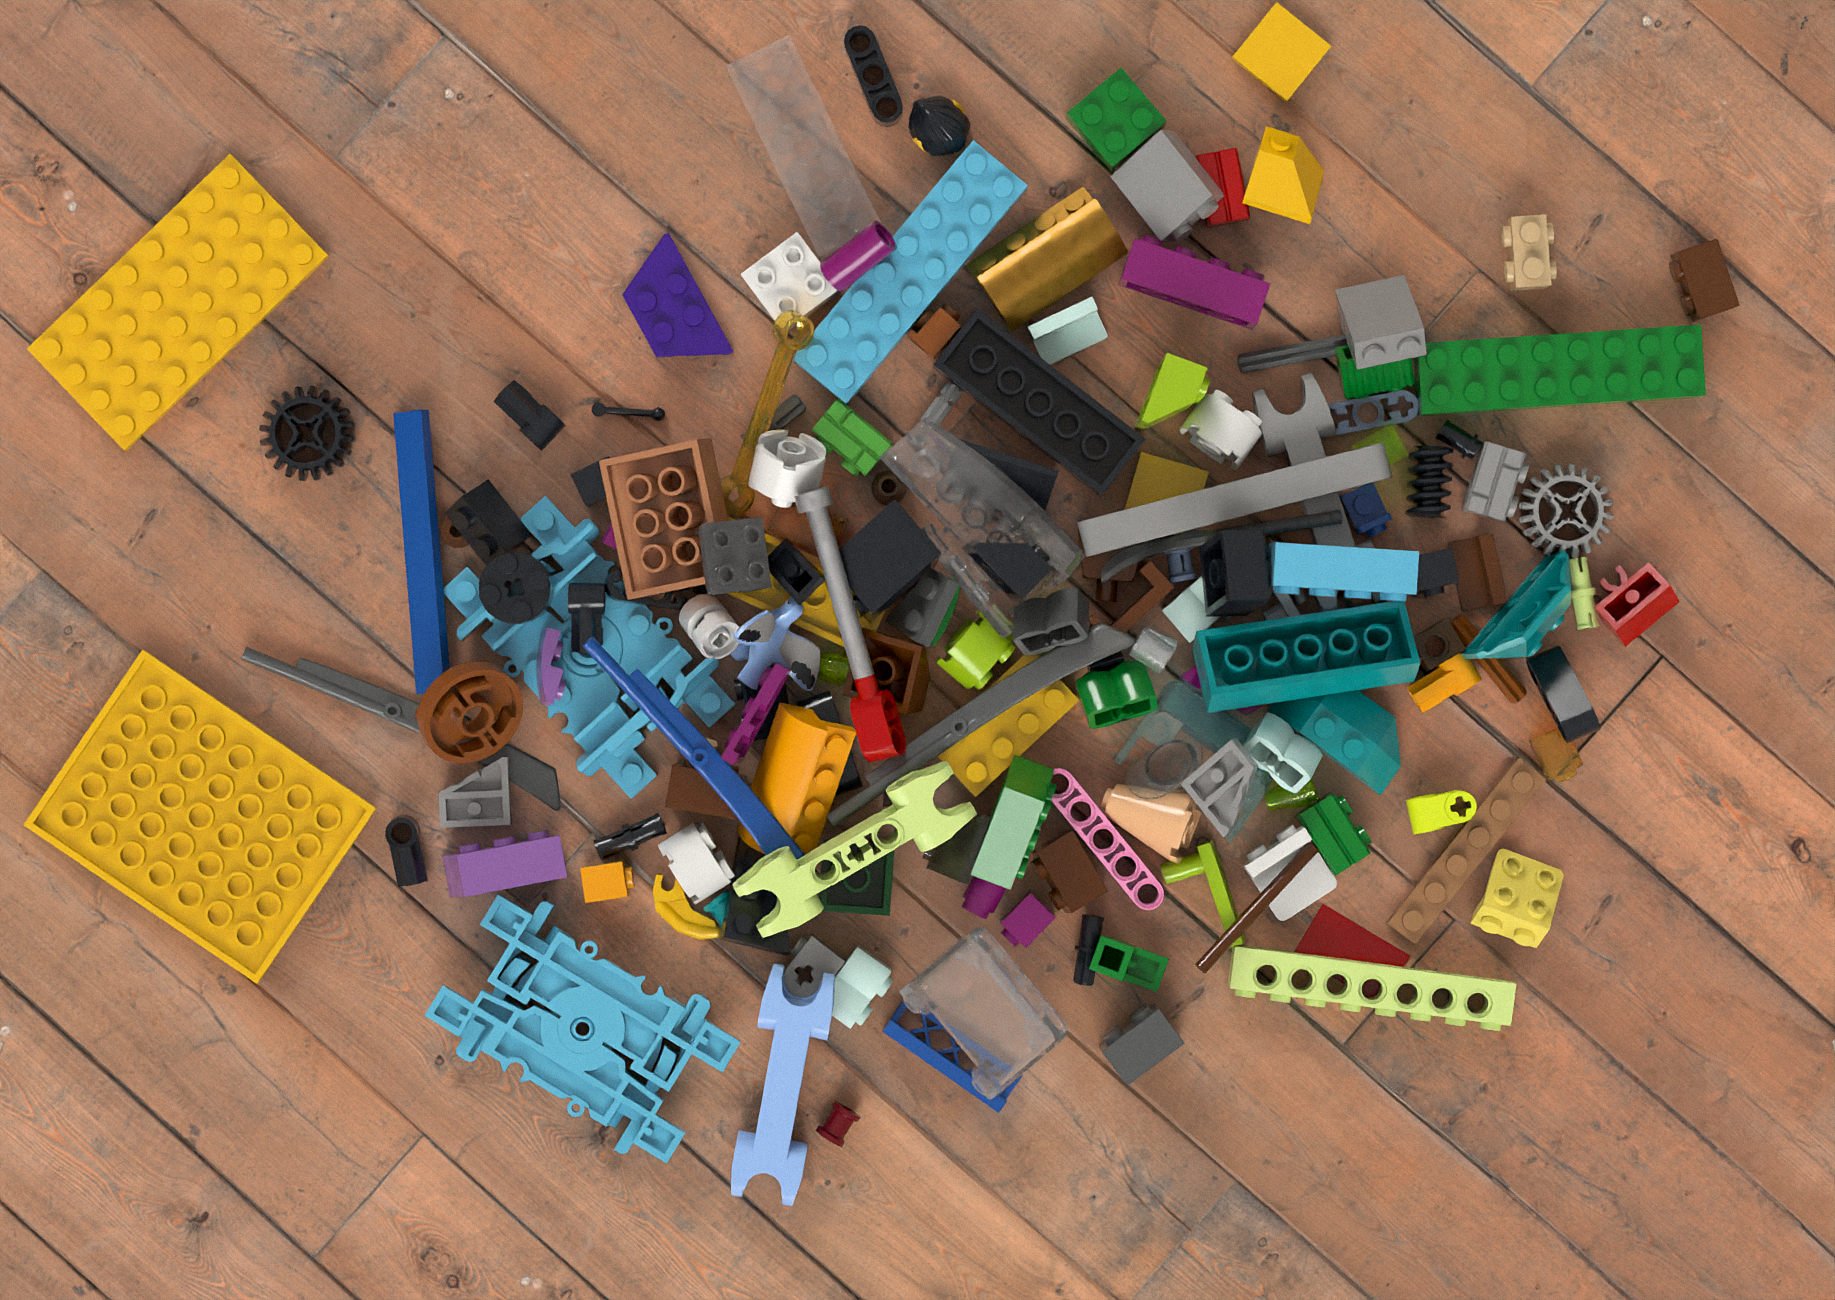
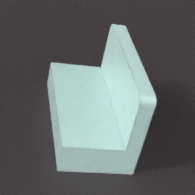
M1093 297L1028 326L1027 330L1040 358L1049 365L1107 339L1108 334L1097 313L1098 308Z

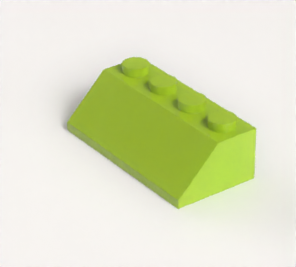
M1166 353L1158 364L1134 429L1143 431L1186 411L1192 404L1196 405L1204 398L1211 378L1205 376L1208 368Z

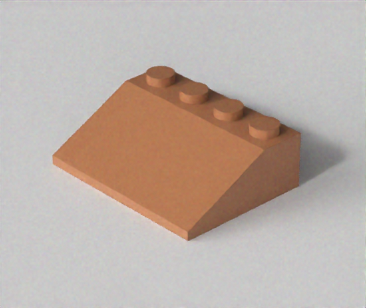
M695 439L600 460L599 465L627 599L631 600L706 584L698 531L699 526L704 523L728 521L712 439Z

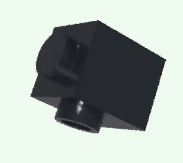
M1452 548L1419 555L1417 591L1423 590L1424 597L1445 593L1444 586L1459 583Z

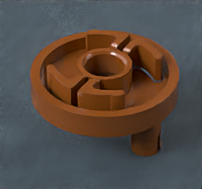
M486 660L466 662L448 669L431 683L415 711V718L418 721V728L422 738L436 755L449 762L471 763L493 755L512 738L522 718L523 699L517 684L501 667ZM482 707L477 717L471 721L463 722L464 715L470 709ZM476 737L475 739L470 740V741H467V742L457 743L456 746H455V742L466 741V740H469V739H472V738Z

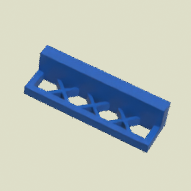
M908 994L883 1028V1032L998 1113L1002 1110L1008 1096L1023 1076ZM908 1005L921 1013L922 1028L909 1030L897 1022ZM926 1017L937 1025L927 1027ZM946 1030L950 1033L952 1048L940 1050L934 1048L930 1044L928 1031ZM925 1032L926 1041L915 1033ZM955 1037L966 1045L956 1047ZM973 1049L979 1053L981 1068L964 1069L959 1065L957 1051ZM953 1052L955 1062L944 1054ZM984 1058L994 1065L985 1067ZM1001 1069L1012 1077L1001 1094L988 1085L986 1071ZM982 1072L984 1082L973 1074Z

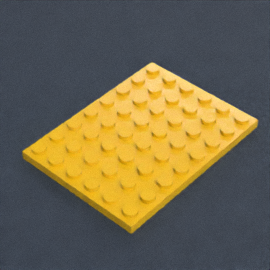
M142 650L24 823V826L258 984L378 808L151 653Z

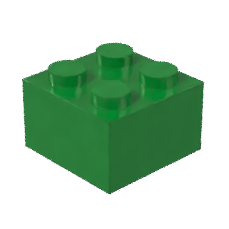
M1122 67L1066 114V120L1110 172L1164 128L1167 122Z

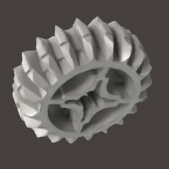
M1560 464L1554 465V477H1552L1547 469L1541 470L1540 474L1544 482L1532 477L1529 482L1536 490L1533 492L1529 489H1523L1521 492L1524 497L1530 499L1529 503H1518V509L1528 510V516L1518 518L1519 523L1530 521L1531 524L1530 528L1523 531V535L1526 537L1536 533L1537 537L1532 541L1531 545L1535 548L1544 541L1546 545L1543 549V554L1550 555L1554 547H1557L1556 551L1559 550V552L1563 550L1566 552V548H1568L1571 558H1578V546L1581 547L1585 554L1591 553L1592 548L1588 541L1591 540L1594 544L1601 545L1603 540L1597 532L1607 534L1611 530L1607 525L1602 524V521L1614 519V514L1604 513V507L1614 505V501L1612 499L1603 501L1601 495L1609 491L1608 486L1597 490L1595 485L1599 483L1601 477L1595 475L1587 481L1589 469L1586 467L1582 468L1577 476L1575 475V464H1568L1566 474L1563 473V468ZM1558 482H1568L1581 488L1569 498H1564L1558 493H1554L1549 487ZM1587 496H1589L1593 506V518L1590 526L1586 523L1587 520L1581 512L1582 504ZM1542 497L1546 500L1545 503L1548 504L1551 510V516L1544 527L1539 518V503ZM1574 502L1570 509L1573 519L1570 520L1569 517L1558 520L1560 518L1559 515L1562 513L1558 503H1562L1564 506ZM1564 524L1571 526L1574 530H1579L1583 534L1572 541L1560 540L1552 536Z

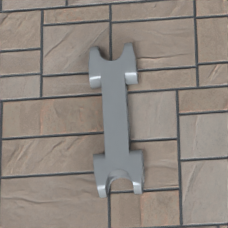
M1312 373L1300 376L1303 401L1297 412L1290 415H1285L1275 410L1267 398L1264 389L1252 392L1255 415L1262 420L1259 429L1262 432L1261 439L1268 457L1284 452L1289 467L1325 458L1326 454L1321 440L1336 435L1328 403ZM1338 492L1300 501L1305 515L1336 510L1341 511L1342 524L1309 529L1314 545L1374 548L1370 539L1357 544L1354 543ZM1335 590V597L1313 595L1321 612L1337 610L1336 596L1338 590ZM1371 592L1374 604L1387 602V600H1380V592Z

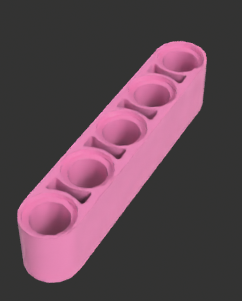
M1052 768L1054 769L1053 775L1063 774L1066 776L1068 787L1063 793H1054L1051 801L1139 908L1153 910L1159 907L1164 898V890L1161 884L1075 778L1063 768ZM1078 801L1086 802L1090 807V815L1083 821L1074 820L1071 816V807ZM1099 829H1107L1112 834V843L1106 848H1098L1093 843L1094 833ZM1123 856L1131 857L1135 863L1133 872L1127 876L1119 875L1115 870L1116 861ZM1144 884H1152L1157 889L1156 898L1150 903H1143L1138 899V890Z

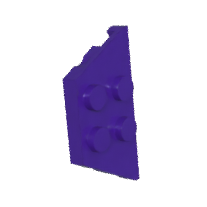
M664 234L622 294L655 356L662 358L730 355L734 353L670 234Z

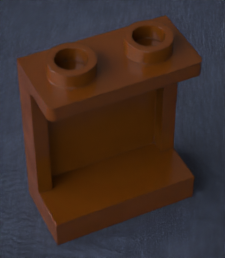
M1151 561L1145 563L1136 572L1148 584L1150 589L1120 615L1110 627L1126 633L1174 588ZM1093 615L1089 616V628L1099 623Z

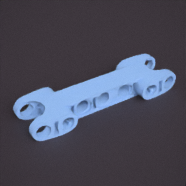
M774 963L762 997L757 1027L774 1030L756 1133L738 1131L731 1171L732 1196L742 1197L748 1181L754 1175L767 1173L779 1181L782 1196L781 1205L792 1207L802 1179L808 1143L791 1140L809 1039L810 1037L822 1040L828 1039L834 1007L835 974L824 972L818 990L813 995L798 997L787 990L784 965Z

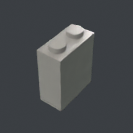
M1160 130L1110 176L1159 240L1163 242H1180L1193 231L1191 226L1200 218L1205 219L1213 214L1219 207L1217 202L1225 196L1175 131Z
M1405 275L1335 290L1338 318L1357 370L1427 355L1424 326Z

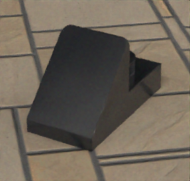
M787 538L768 555L770 573L800 606L825 581L824 574L813 566Z

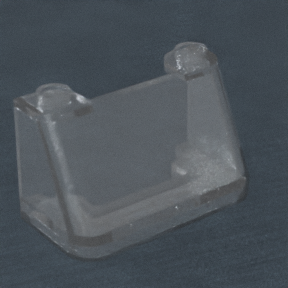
M975 927L954 941L898 991L903 996L907 1008L913 1013L923 1015L933 1013L976 1065L972 1070V1084L980 1094L986 1096L989 1100L1000 1094L1068 1035V1028L1058 1013L997 940L981 927Z

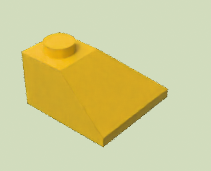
M1268 126L1265 127L1254 158L1243 204L1307 224L1311 223L1324 170L1300 136Z

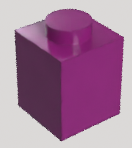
M1029 891L1000 921V924L1005 927L1000 933L1013 946L1016 947L1021 943L1027 948L1056 917Z

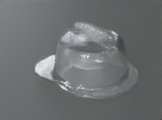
M1177 733L1166 737L1130 767L1126 776L1127 787L1132 794L1143 799H1156L1171 792L1180 793L1186 791L1181 783L1200 767L1203 757L1201 744L1197 738L1190 734Z

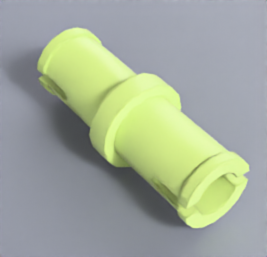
M1587 557L1569 559L1571 600L1573 601L1577 630L1600 626L1594 608V595H1597L1596 588H1592Z

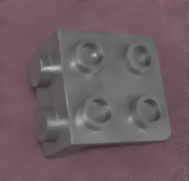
M762 517L711 522L699 526L698 531L705 583L709 594L741 593L772 588Z

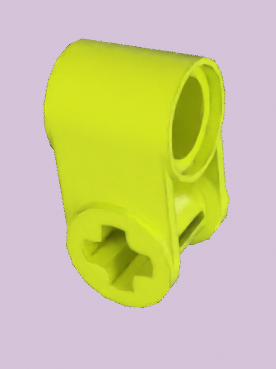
M1462 790L1427 794L1405 800L1413 835L1466 822L1475 815L1477 810L1474 797ZM1460 796L1462 801L1468 802L1469 807L1463 809L1464 814L1459 816L1458 812L1451 811L1450 805L1456 803L1455 798Z

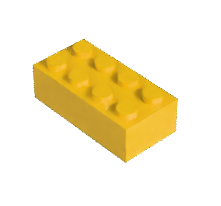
M1021 656L986 690L1036 660L1039 656ZM1058 680L1001 713L941 753L938 757L942 762L947 760L954 772L953 774L976 797L1010 766L1014 755L1020 756L1067 713L1079 699L1061 680Z

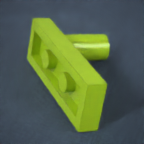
M1214 839L1200 843L1197 846L1198 853L1183 857L1178 864L1171 861L1160 864L1166 884L1206 873L1224 932L1239 917ZM1243 933L1231 947L1243 944L1246 940L1245 934Z

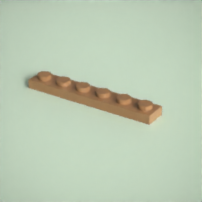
M1517 757L1479 804L1475 815L1464 823L1386 923L1416 945L1547 779L1520 757Z

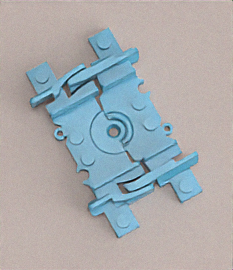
M544 496L520 520L542 544L531 556L544 563L550 574L556 572V570L545 561H542V559L552 556L564 569V571L551 576L554 596L550 605L564 622L559 621L551 612H545L541 617L525 624H509L497 620L487 612L479 598L480 579L469 567H466L443 588L446 597L467 619L458 627L456 637L460 641H464L489 619L494 625L481 637L500 656H510L512 660L505 663L504 671L512 678L519 676L523 671L524 682L540 699L536 678V662L541 633L547 627L561 631L558 641L563 642L562 651L558 661H552L551 666L564 670L561 679L566 680V685L561 699H555L553 704L547 706L548 718H553L558 712L567 715L568 725L561 732L572 734L575 737L574 740L585 750L576 761V766L580 773L583 772L586 776H592L602 767L632 799L658 775L635 750L646 739L639 729L648 725L647 728L653 732L657 727L625 693L620 698L636 712L630 718L618 702L621 689L590 654L571 652V614L568 613L569 583H604L610 569L616 563L605 561L591 545L600 535V529L591 519H584L574 527L547 496ZM521 579L516 583L513 582L508 587L512 590L511 597H514L516 594H524L525 589L521 587ZM624 580L613 582V586L617 587L619 594L622 595L625 590ZM606 594L605 614L602 615V647L628 675L638 669L655 687L663 678L675 692L670 699L662 686L658 690L677 709L686 702L709 728L736 704L710 676L719 666L718 659L706 658L687 676L681 671L693 658L677 639L665 636L673 630L674 625L671 619L661 617L654 624L653 612L646 605L615 601ZM662 622L668 623L666 630L661 629ZM515 665L517 668L516 672L511 673L509 667Z
M498 894L480 923L482 927L510 943L487 982L495 986L493 993L482 989L476 1000L472 1002L444 984L424 1016L458 1037H462L456 1048V1054L462 1059L472 1062L483 1051L498 1060L504 1072L511 1063L517 1062L524 1069L520 1082L530 1080L560 1099L572 1098L567 1105V1111L573 1117L581 1116L587 1107L591 1118L606 1127L611 1126L614 1128L617 1127L624 1115L630 1118L631 1122L614 1150L620 1154H625L634 1143L663 1162L668 1163L686 1131L656 1114L664 1101L658 1094V1089L661 1087L668 1092L670 1091L692 1054L723 1072L741 1040L704 1018L711 1007L710 1001L706 999L707 996L704 994H693L686 1005L679 1002L675 997L670 998L665 995L662 985L659 986L656 993L647 994L642 989V983L646 975L636 977L606 958L598 960L593 958L599 951V946L595 941H585L579 950L576 940L570 937L571 934L564 932L555 925H553L545 940L542 939L543 937L538 935L556 905L553 902H541L532 914L503 895ZM586 946H592L593 952L588 953L586 951ZM521 951H524L539 962L530 968L520 979L516 987L513 988L519 976L532 963L521 955L517 956ZM509 994L525 1005L534 999L552 1010V1012L537 1005L527 1009V1007L520 1006L506 998ZM580 1022L587 1023L589 1033L586 1035L578 1034L576 1031L577 1024ZM663 1037L681 1047L679 1053L676 1049L665 1044L654 1072H650L660 1053ZM612 1048L633 1059L634 1061L630 1069L647 1078L648 1082L645 1084L633 1075L632 1071L629 1069L626 1071V1059L612 1050ZM676 1059H677L676 1065H675V1067H674V1069H673V1071H672V1073H671V1075H670L668 1081H665V1080L667 1079L669 1073L671 1072V1070H672V1068H673V1066H674V1063H675V1061H676ZM573 1104H578L580 1106V1110L575 1111L573 1109Z

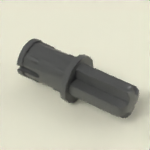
M791 395L769 414L765 412V417L745 434H742L741 438L755 453L756 445L762 433L770 430H783L806 411L805 404L797 395Z

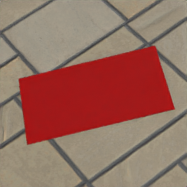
M1324 904L1321 905L1294 951L1297 953L1401 967L1405 966L1410 957L1409 954ZM1334 974L1331 976L1334 979L1345 984V980L1342 975ZM1368 979L1362 985V994L1367 998L1376 996L1380 990L1379 982L1376 979Z

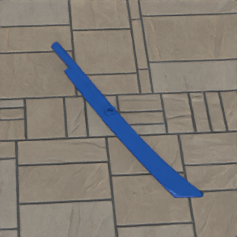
M594 637L589 638L583 644V648L715 790L747 829L765 855L784 846L790 847L796 859L805 855L743 779L725 760L721 759L722 756L653 683L638 669L628 675Z

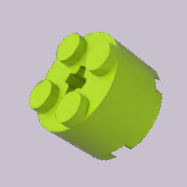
M981 608L975 612L979 618L975 622L968 618L943 647L947 652L945 658L942 659L937 656L935 662L967 690L973 686L980 690L992 677L993 674L989 670L997 661L1005 662L1016 648L1011 643L1013 635Z

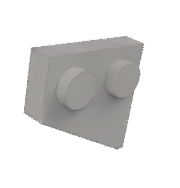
M1234 738L1181 783L1223 837L1229 835L1234 828L1258 764L1237 738Z
M502 757L438 793L440 828L512 825L509 757Z

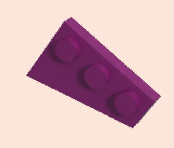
M775 663L773 668L770 666L766 667L758 682V685L762 686L756 698L751 697L745 705L741 714L744 719L738 729L734 728L724 745L726 750L721 759L732 765L742 763L792 669L781 663Z

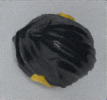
M933 96L913 102L908 128L913 138L912 141L920 149L932 156H944L959 152L965 147L970 122L965 115L963 107L954 99L950 100L943 96Z

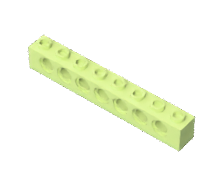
M1245 945L1232 947L1227 986L1230 989H1235L1234 995L1255 998L1256 992L1270 994L1269 1000L1290 1003L1291 997L1305 998V1005L1326 1007V1001L1340 1003L1339 1009L1345 1011L1361 1012V1006L1375 1008L1374 1014L1396 1017V1011L1409 1012L1410 1019L1428 1022L1431 1021L1432 1015L1445 1017V1024L1466 1026V1020L1480 1022V1028L1494 1031H1501V1025L1511 1026L1517 985L1512 981ZM1263 965H1271L1275 970L1274 979L1267 984L1258 982L1256 978L1257 970ZM1297 970H1307L1310 975L1308 985L1304 988H1295L1291 982L1292 975ZM1334 974L1342 975L1345 980L1344 988L1338 993L1329 992L1326 985L1328 978ZM1368 979H1376L1380 985L1378 994L1372 998L1364 997L1362 994V985ZM1403 984H1412L1415 990L1414 997L1409 1002H1400L1397 998L1398 988ZM1440 988L1447 989L1450 995L1448 1003L1443 1007H1435L1432 1002L1433 993ZM1474 993H1481L1485 1000L1483 1008L1477 1012H1471L1467 1007L1468 998Z

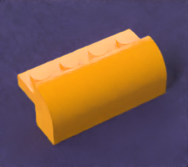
M779 703L751 790L806 855L817 848L827 814H829L856 736V731L851 726L820 720L812 709ZM739 821L736 831L742 840L750 847L764 853Z

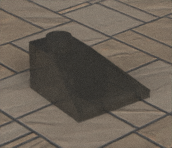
M983 812L974 816L951 839L931 850L925 851L922 858L928 860L927 869L967 884L991 819L990 814Z

